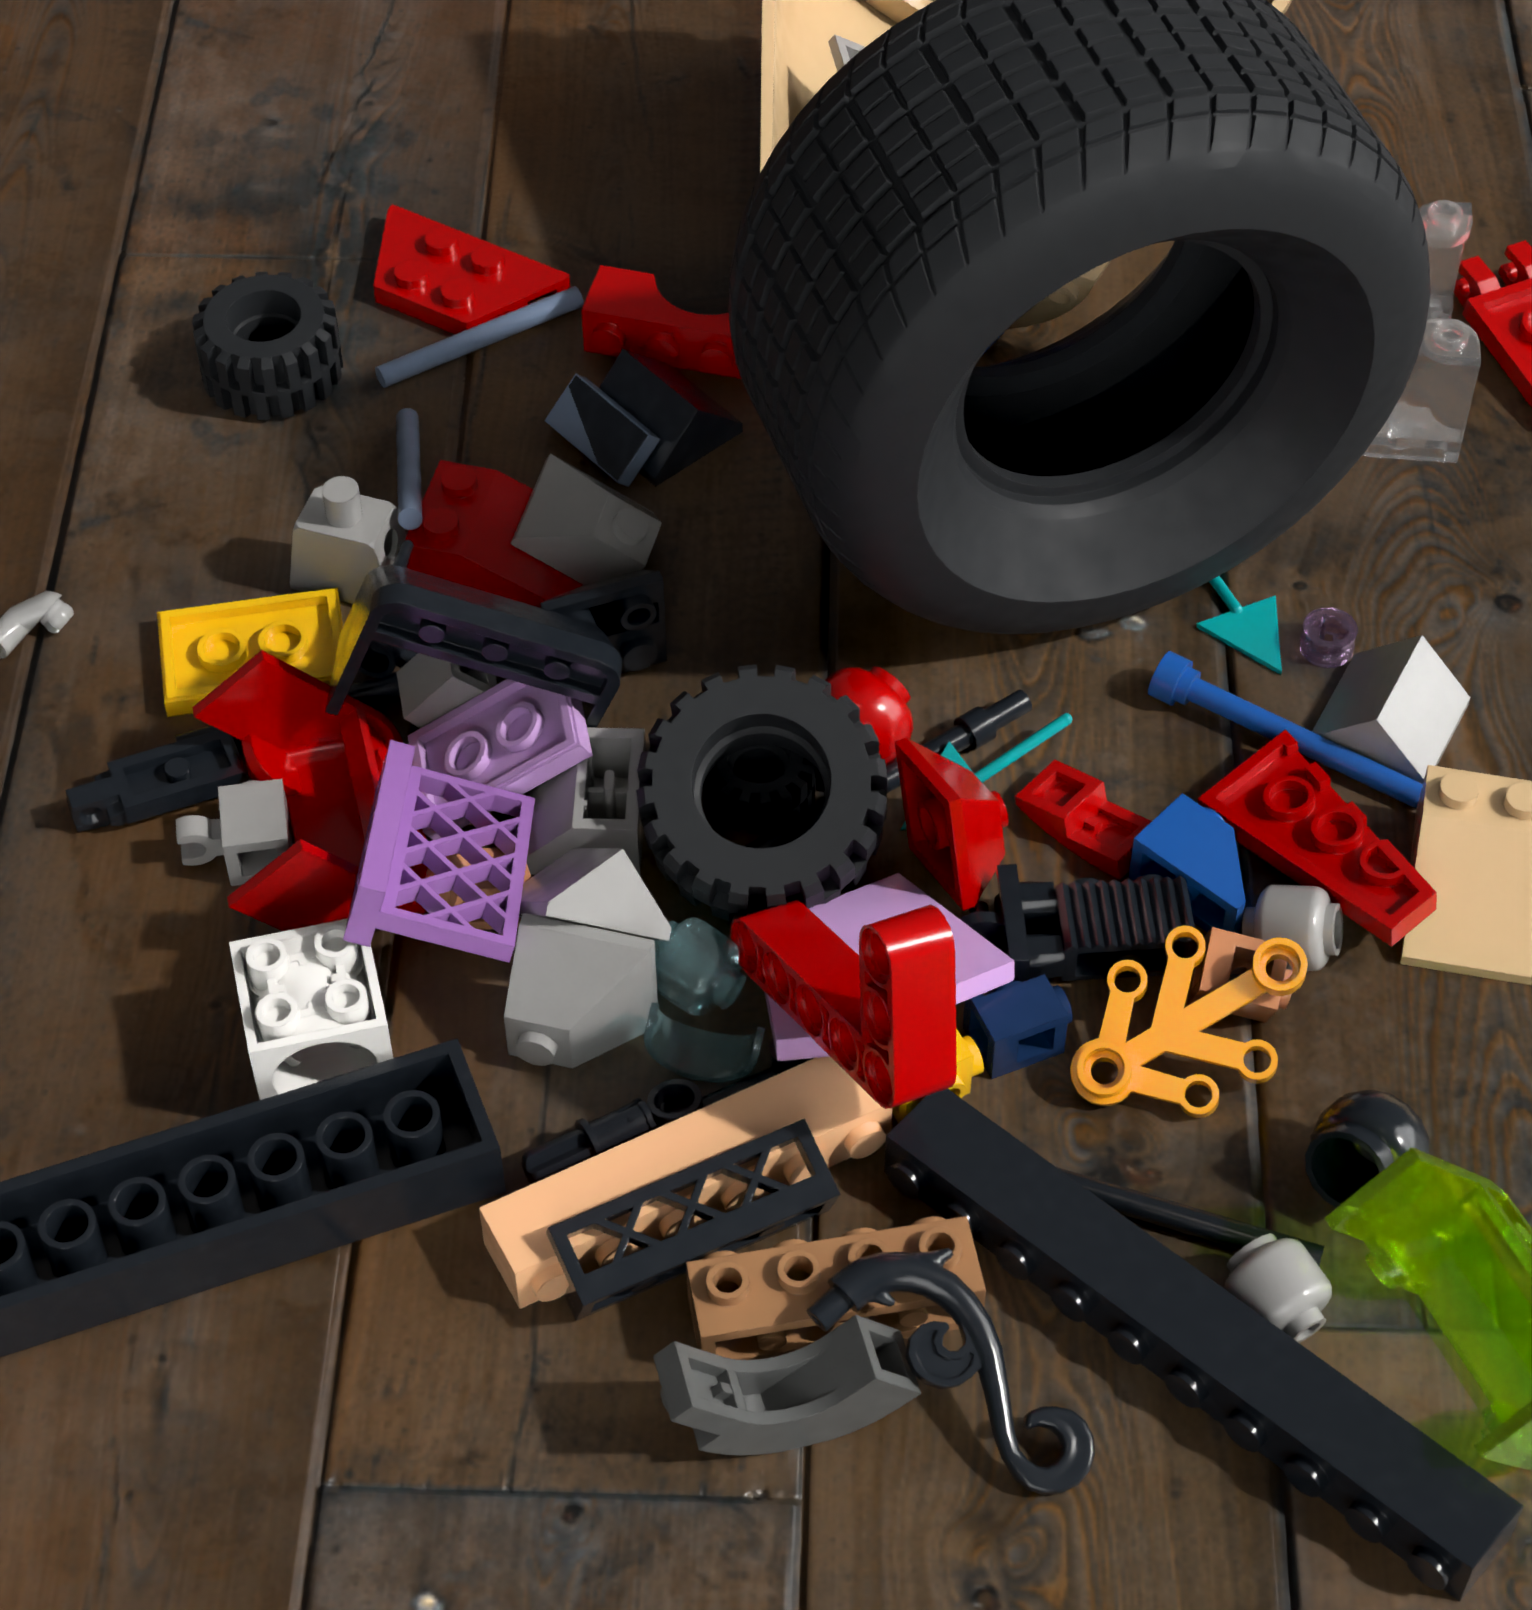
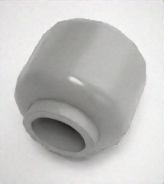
M1269 885L1260 893L1256 907L1245 908L1242 935L1265 941L1278 937L1290 939L1296 942L1305 952L1308 963L1307 971H1319L1326 965L1330 956H1338L1340 953L1343 939L1342 908L1339 903H1332L1328 893L1317 886ZM1287 962L1286 969L1292 970L1290 964Z
M1270 1233L1262 1235L1241 1248L1227 1263V1268L1231 1273L1225 1282L1224 1289L1300 1343L1306 1340L1326 1323V1319L1321 1311L1332 1297V1286L1299 1240L1293 1238L1277 1240L1274 1234Z

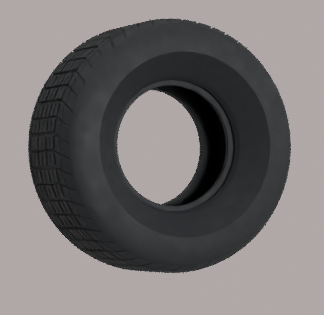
M936 0L900 21L859 51L821 87L799 112L781 137L756 180L743 212L733 249L728 299L732 345L744 387L816 530L839 561L868 588L907 612L945 626L982 633H1047L1090 626L1128 616L1189 592L1229 571L1266 547L1297 523L1339 483L1382 429L1406 387L1417 361L1426 329L1430 302V263L1425 227L1411 186L1400 166L1397 165L1396 160L1293 22L1289 21L1288 17L1267 0ZM1175 241L1166 257L1132 292L1086 326L1055 343L1027 355L990 366H975L987 347L1011 324L1065 284L1095 267L1128 252L1154 243Z

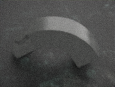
M858 1315L853 1316L822 1338L803 1348L765 1359H730L676 1341L653 1355L661 1383V1400L669 1413L670 1420L692 1427L698 1449L716 1454L761 1455L779 1453L833 1440L882 1419L921 1394L916 1376L911 1372L905 1357L906 1345L901 1330Z

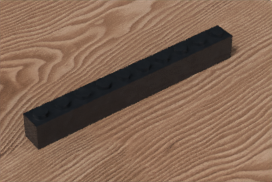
M949 1089L927 1095L886 1135L884 1173L888 1175L889 1180L899 1192L911 1199H921L941 1214L942 1218L952 1219L967 1216L973 1239L992 1252L1005 1271L1019 1280L1028 1279L1051 1296L1055 1306L1069 1319L1076 1322L1084 1321L1108 1339L1112 1349L1125 1361L1135 1365L1142 1364L1165 1381L1169 1391L1181 1403L1192 1408L1199 1407L1224 1425L1230 1438L1240 1447L1250 1452H1260L1283 1469L1287 1479L1295 1488L1310 1497L1319 1496L1343 1514L1349 1526L1359 1536L1372 1543H1382L1406 1561L1415 1577L1428 1587L1436 1590L1443 1589L1460 1602L1510 1540L1524 1505Z

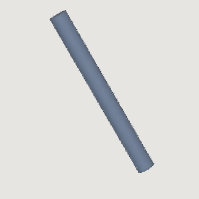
M576 286L570 287L375 367L376 376L381 386L386 388L581 308L584 304L583 297Z
M404 408L396 415L398 522L404 529L413 530L422 523L419 416L415 410Z

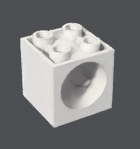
M347 919L229 942L248 1053L260 1100L393 1059L388 1024L371 945L367 947L343 941Z

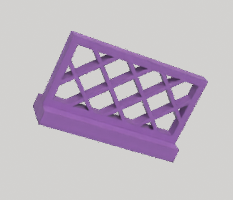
M390 740L374 795L343 941L370 947L376 928L510 963L516 941L535 798L413 766L412 762L416 746ZM421 792L443 797L448 802L435 805ZM492 810L516 818L498 822L487 811ZM465 817L476 829L464 832L452 820ZM431 827L442 838L428 841L417 830ZM494 843L506 855L492 858L482 846ZM459 853L471 865L458 869L446 856ZM423 863L435 875L421 879L410 867ZM488 880L500 893L487 896L475 883ZM452 890L465 903L451 907L438 894ZM416 901L429 914L422 915L395 907ZM482 918L498 934L476 929L468 922Z

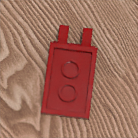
M1524 240L1506 247L1504 254L1512 262L1500 265L1498 274L1506 284L1505 287H1500L1495 274L1479 256L1459 261L1457 270L1464 277L1454 280L1451 289L1464 308L1462 315L1532 408V247Z

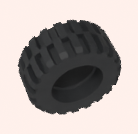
M757 664L737 667L738 679L723 683L719 672L702 679L701 693L692 697L688 692L683 691L670 703L671 717L667 721L660 718L656 720L648 734L650 748L646 752H641L637 769L639 789L636 790L638 810L647 845L654 854L657 867L667 881L673 880L679 886L680 895L695 907L703 902L711 907L712 916L729 922L732 921L734 914L747 916L795 900L800 901L809 909L822 902L825 904L841 896V890L847 884L855 887L866 874L867 862L871 855L877 854L882 841L884 820H886L888 778L885 759L880 757L879 740L872 725H863L861 723L860 708L847 695L840 697L838 700L831 695V683L815 675L809 679L807 684L797 681L795 668L776 665L774 677L758 676ZM771 745L794 751L807 759L818 770L822 778L825 799L818 821L801 837L787 844L772 848H750L737 845L717 834L705 818L701 803V793L706 777L725 757L751 746Z

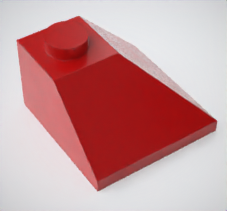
M908 738L894 741L909 848L962 911L973 908L997 870V865H1000L1005 856L1002 828L1008 826L1009 819L1004 801L997 791L990 792L972 771Z

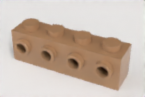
M932 1216L919 1219L909 1226L878 1231L872 1228H858L836 1238L811 1242L791 1239L782 1241L768 1249L738 1254L733 1251H717L706 1255L701 1260L686 1262L688 1302L697 1348L737 1360L775 1357L793 1352L817 1341L855 1315L901 1330L903 1339L909 1338L920 1325L932 1321L947 1322L950 1327L948 1331L958 1330L959 1328L953 1318L938 1304L924 1296L911 1292H891L890 1295L896 1300L895 1304L891 1307L871 1302L867 1303L859 1312H854L850 1309L827 1332L823 1331L813 1322L806 1310L830 1288L828 1279L858 1258L877 1252H930L943 1248L951 1249L954 1255L943 1267L955 1273L976 1294L984 1307L986 1288L968 1218L964 1216L945 1219Z

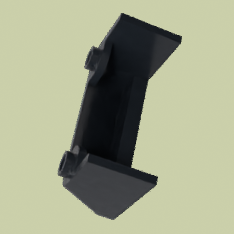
M402 565L380 566L371 570L365 576L339 635L325 712L338 715L371 641L376 640L581 700L587 727L597 728L619 689L622 658L605 633L588 621L572 618L418 572Z

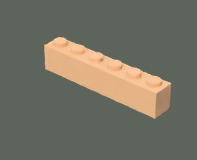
M831 1057L813 1058L479 1207L484 1244L519 1309L537 1301H552L566 1293L569 1283L546 1234L548 1227L804 1118L828 1168L851 1157L854 1159L867 1157L876 1152L886 1142V1135L891 1131L892 1108L884 1109ZM795 1142L770 1152L761 1174L788 1186L811 1177ZM758 1158L739 1166L753 1172ZM718 1174L706 1179L698 1203L728 1213L741 1206L749 1184L723 1174ZM695 1185L678 1191L675 1194L690 1199ZM756 1188L752 1202L772 1193ZM655 1201L641 1208L633 1230L663 1241L677 1234L685 1211ZM631 1212L615 1218L611 1222L626 1227ZM693 1215L688 1229L705 1223L708 1220ZM593 1228L569 1238L584 1274L612 1263L621 1240ZM628 1242L623 1257L644 1248Z

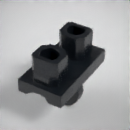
M1017 864L997 865L996 874L999 894L994 897L995 912L989 911L986 902L978 901L975 907L969 909L970 914L963 916L960 920L1014 960V981L1024 982L1044 974L1047 979L1062 977L1064 949L1060 933L1026 934V927L1055 925L1057 911L1054 883L1019 882Z

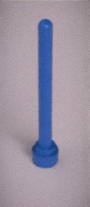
M1168 651L1159 662L1149 684V696L1170 706L1175 702L1186 705L1189 701L1270 740L1286 729L1298 742V751L1302 755L1413 808H1417L1422 783L1200 679L1201 672L1193 669V661L1172 651Z

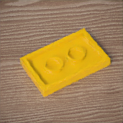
M338 587L157 612L163 694L167 717L192 714V707L261 650L330 685L339 635L343 628Z

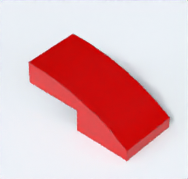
M1055 759L1015 795L1016 805L1047 834L1080 858L1119 880L1129 872L1134 837L1152 822L1107 801L1103 781Z

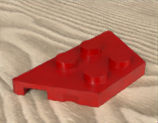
M392 204L387 211L373 288L375 302L450 333L458 334L528 305L529 301L549 292L556 294L570 288V275Z

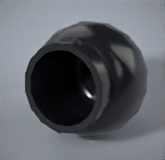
M1371 1089L1347 1093L1328 1106L1318 1118L1314 1131L1310 1135L1311 1142L1305 1154L1306 1173L1312 1187L1318 1194L1337 1209L1357 1214L1370 1212L1374 1208L1396 1204L1415 1190L1422 1181L1429 1165L1430 1144L1429 1136L1422 1120L1407 1103L1390 1093Z

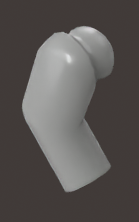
M44 591L10 607L0 618V658H6L39 621L49 632L58 633L74 615L73 608L60 599L61 594L52 591Z

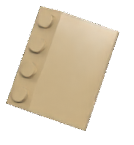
M1427 765L1415 812L1410 864L1437 892V906L1432 914L1403 937L1400 964L1532 986V781Z

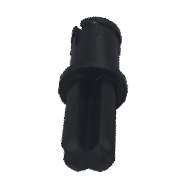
M638 1097L631 1103L590 1122H587L584 1118L576 1120L574 1130L523 1154L521 1164L524 1174L530 1184L536 1183L656 1129L655 1119L646 1102Z

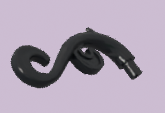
M943 1248L930 1252H877L856 1259L828 1279L830 1288L806 1310L813 1322L825 1332L850 1309L854 1312H859L867 1303L871 1302L889 1307L893 1306L896 1300L890 1295L891 1292H911L924 1296L938 1304L953 1318L962 1337V1346L957 1351H948L943 1346V1337L950 1328L947 1322L932 1321L922 1324L908 1338L905 1357L910 1370L924 1384L940 1390L959 1387L978 1371L994 1440L1001 1459L1013 1478L1026 1490L1041 1495L1062 1494L1079 1485L1090 1472L1095 1456L1094 1437L1087 1422L1070 1409L1058 1406H1043L1029 1411L1024 1416L1023 1426L1027 1430L1034 1427H1043L1050 1429L1058 1437L1061 1446L1060 1455L1053 1464L1048 1467H1039L1030 1462L1019 1450L1014 1429L1002 1345L989 1314L976 1294L955 1273L943 1267L954 1256L951 1249Z

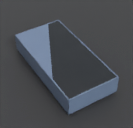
M577 373L545 419L546 423L612 479L627 487L630 486L660 441L659 437L588 378Z

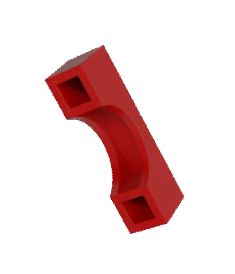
M604 265L599 266L581 309L584 351L618 357L622 349L665 362L672 367L741 379L732 345L729 313L703 315L682 310L672 305L661 295L657 288L654 274Z

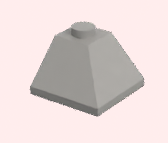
M550 454L545 460L511 545L585 585L643 569L646 566L662 522L651 510Z
M523 913L519 923L504 1012L508 1055L520 1057L522 1060L538 1066L554 1064L575 1068L655 1029L659 1018L655 940Z

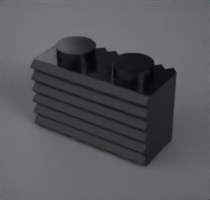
M1148 874L1140 876L1134 881L1127 878L1121 883L1115 879L1106 883L1103 880L1081 878L1068 885L1061 882L1055 886L1057 912L1055 925H1052L1053 933H1060L1062 936L1064 966L1063 975L1060 977L1061 981L1107 979L1110 968L1116 962L1126 959L1140 963L1146 970L1147 976L1164 975L1168 961L1165 954L1167 935L1178 926L1188 925L1195 928L1186 879L1182 876L1172 880L1167 876ZM1181 937L1174 942L1172 949L1177 956L1190 958L1196 954L1197 943L1192 938ZM1123 971L1116 978L1139 976L1132 971Z

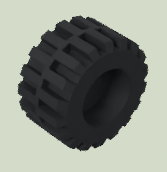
M267 271L255 272V276L245 278L242 275L231 279L232 284L228 286L219 285L212 290L213 297L204 298L198 305L199 313L194 314L192 324L202 381H204L205 390L209 397H215L216 404L224 410L233 408L235 415L244 418L250 414L257 415V420H270L271 416L282 415V419L294 416V411L300 409L308 411L316 407L317 399L326 400L333 393L332 385L339 384L342 377L343 357L335 306L332 300H328V293L321 286L313 287L312 280L303 276L294 279L291 273L279 272L277 275H268Z

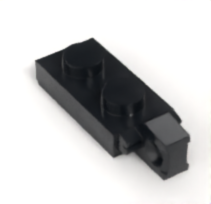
M218 729L107 762L108 770L96 776L94 782L65 791L77 832L106 827L110 823L111 826L124 825L126 822L130 824L219 797V786L242 784L249 781V777L233 737Z

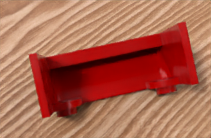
M261 650L192 707L195 718L241 740L245 757V768L252 780H283L295 844L227 896L228 905L231 909L281 931L347 919L374 795L389 742L394 740L403 743V740L396 727L385 715L349 695L346 696L338 715L326 713L330 685ZM423 829L417 830L424 838H426L425 833H423ZM423 863L410 867L421 879L426 877L428 867ZM416 901L395 907L422 915L427 912Z

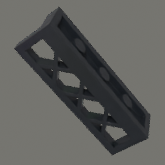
M804 1118L548 1227L546 1234L569 1283L565 1297L575 1320L578 1321L686 1274V1262L701 1260L706 1255L717 1251L736 1252L826 1213L841 1194ZM795 1142L811 1177L788 1186L761 1174L770 1152ZM758 1158L753 1172L739 1166ZM723 1174L749 1184L741 1206L728 1213H724L698 1203L706 1179ZM695 1185L690 1199L675 1194L678 1191ZM756 1188L772 1193L752 1202ZM655 1201L685 1211L677 1234L663 1241L633 1230L641 1208ZM631 1212L626 1227L611 1222V1220ZM693 1215L708 1220L705 1223L688 1229ZM592 1228L621 1239L612 1263L584 1274L569 1241V1238ZM628 1242L644 1248L623 1257Z

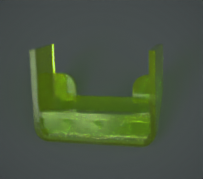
M1411 1147L1324 1219L1332 1230L1365 1242L1370 1250L1365 1256L1366 1262L1375 1276L1385 1286L1394 1289L1399 1285L1403 1289L1419 1295L1491 1404L1482 1410L1483 1419L1487 1425L1481 1430L1483 1439L1474 1445L1480 1456L1507 1466L1531 1470L1532 1228L1512 1200L1491 1180Z

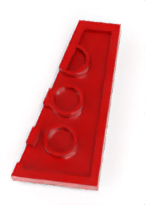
M1286 729L1198 798L1199 805L1213 809L1226 823L1234 827L1235 839L1238 843L1301 886H1317L1324 889L1332 903H1339L1341 905L1342 913L1391 947L1436 910L1437 892L1388 839L1380 840L1367 826V816L1353 801L1346 803L1331 787L1330 776L1316 761L1310 764L1298 751V742Z

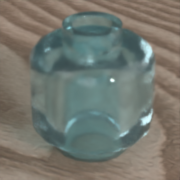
M690 917L680 923L673 920L668 922L672 928L670 940H655L657 993L686 1013L694 1016H702L713 1010L717 1005L722 1009L728 1008L739 996L746 982V976L740 973V946L732 941L730 937L702 919Z

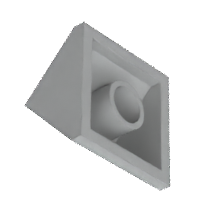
M1423 635L1355 653L1312 732L1423 784L1427 765H1438L1469 705L1470 696Z
M572 848L523 883L519 918H522L523 913L656 941L670 940L671 926L623 848Z

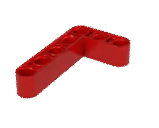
M798 900L733 920L730 933L735 956L745 973L792 1017L884 1109L893 1108L948 1089L954 1085L957 1075L955 944L950 925L944 914L937 907L931 904L864 925L859 933V955Z

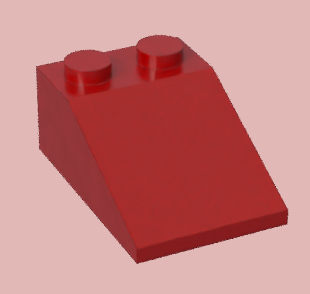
M445 460L439 461L422 500V523L418 528L409 530L405 539L411 540L414 544L407 568L541 608V602L583 585L511 545V541L532 494V488L498 470Z

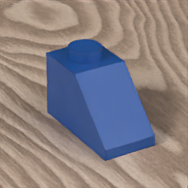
M1182 793L1134 837L1128 877L1134 881L1136 878L1148 874L1167 876L1172 880L1182 876L1186 879L1194 923L1206 932L1215 927L1240 934L1246 901L1234 827L1226 823L1213 809L1202 807Z

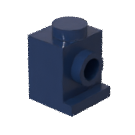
M1044 974L1024 982L1011 981L998 987L991 994L985 996L980 994L966 1000L963 1029L966 1035H969L976 1043L981 1053L984 1067L990 1078L994 1079L1064 1053L1067 1025L1073 1019L1072 1009L1063 989L1059 985L1052 987Z

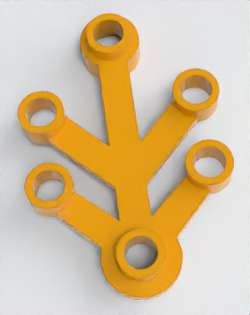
M1183 925L1174 928L1165 940V954L1168 961L1151 1028L1127 1042L1133 1004L1145 995L1148 988V977L1144 967L1134 960L1126 959L1116 962L1110 968L1107 975L1110 995L1099 1038L1083 1044L1076 1051L1071 1062L1070 1075L1075 1090L1084 1100L1099 1106L1118 1104L1131 1093L1178 1104L1188 1116L1204 1118L1211 1115L1219 1103V1089L1212 1078L1204 1074H1193L1186 1079H1182L1142 1066L1166 1052L1238 1070L1240 1076L1250 1083L1260 1084L1270 1080L1274 1076L1278 1065L1277 1052L1270 1043L1260 1039L1244 1043L1201 1031L1265 993L1273 996H1286L1298 990L1305 980L1308 966L1307 957L1303 949L1296 942L1287 938L1269 939L1262 943L1255 951L1250 970L1185 1007L1193 970L1204 959L1206 942L1202 933L1192 926ZM1181 937L1192 938L1199 947L1197 953L1190 958L1177 956L1172 949L1177 939ZM1281 959L1290 964L1292 974L1286 980L1276 981L1269 977L1266 972V966L1273 960ZM1123 971L1136 973L1141 980L1139 987L1133 992L1120 991L1114 983L1118 974ZM1259 1050L1267 1054L1270 1059L1269 1068L1260 1073L1250 1071L1244 1064V1058L1249 1052ZM1100 1062L1112 1063L1118 1070L1116 1079L1109 1084L1096 1082L1091 1075L1094 1066ZM1193 1085H1203L1210 1090L1212 1099L1204 1107H1194L1187 1102L1185 1098L1186 1091Z

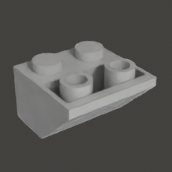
M587 727L593 756L522 794L535 798L526 862L531 875H536L572 848H623L638 874H641L644 830L638 810L636 790L639 789L637 769L641 752H646L645 729Z

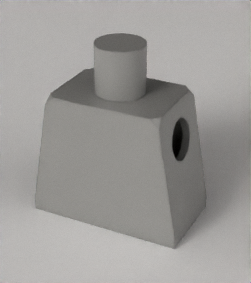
M347 476L333 477L326 481L323 486L315 488L293 528L290 569L291 589L308 592L338 587L340 601L353 604L365 576L377 567L393 565L400 547L406 539L405 529L398 522L397 507L389 501L360 495L358 483Z

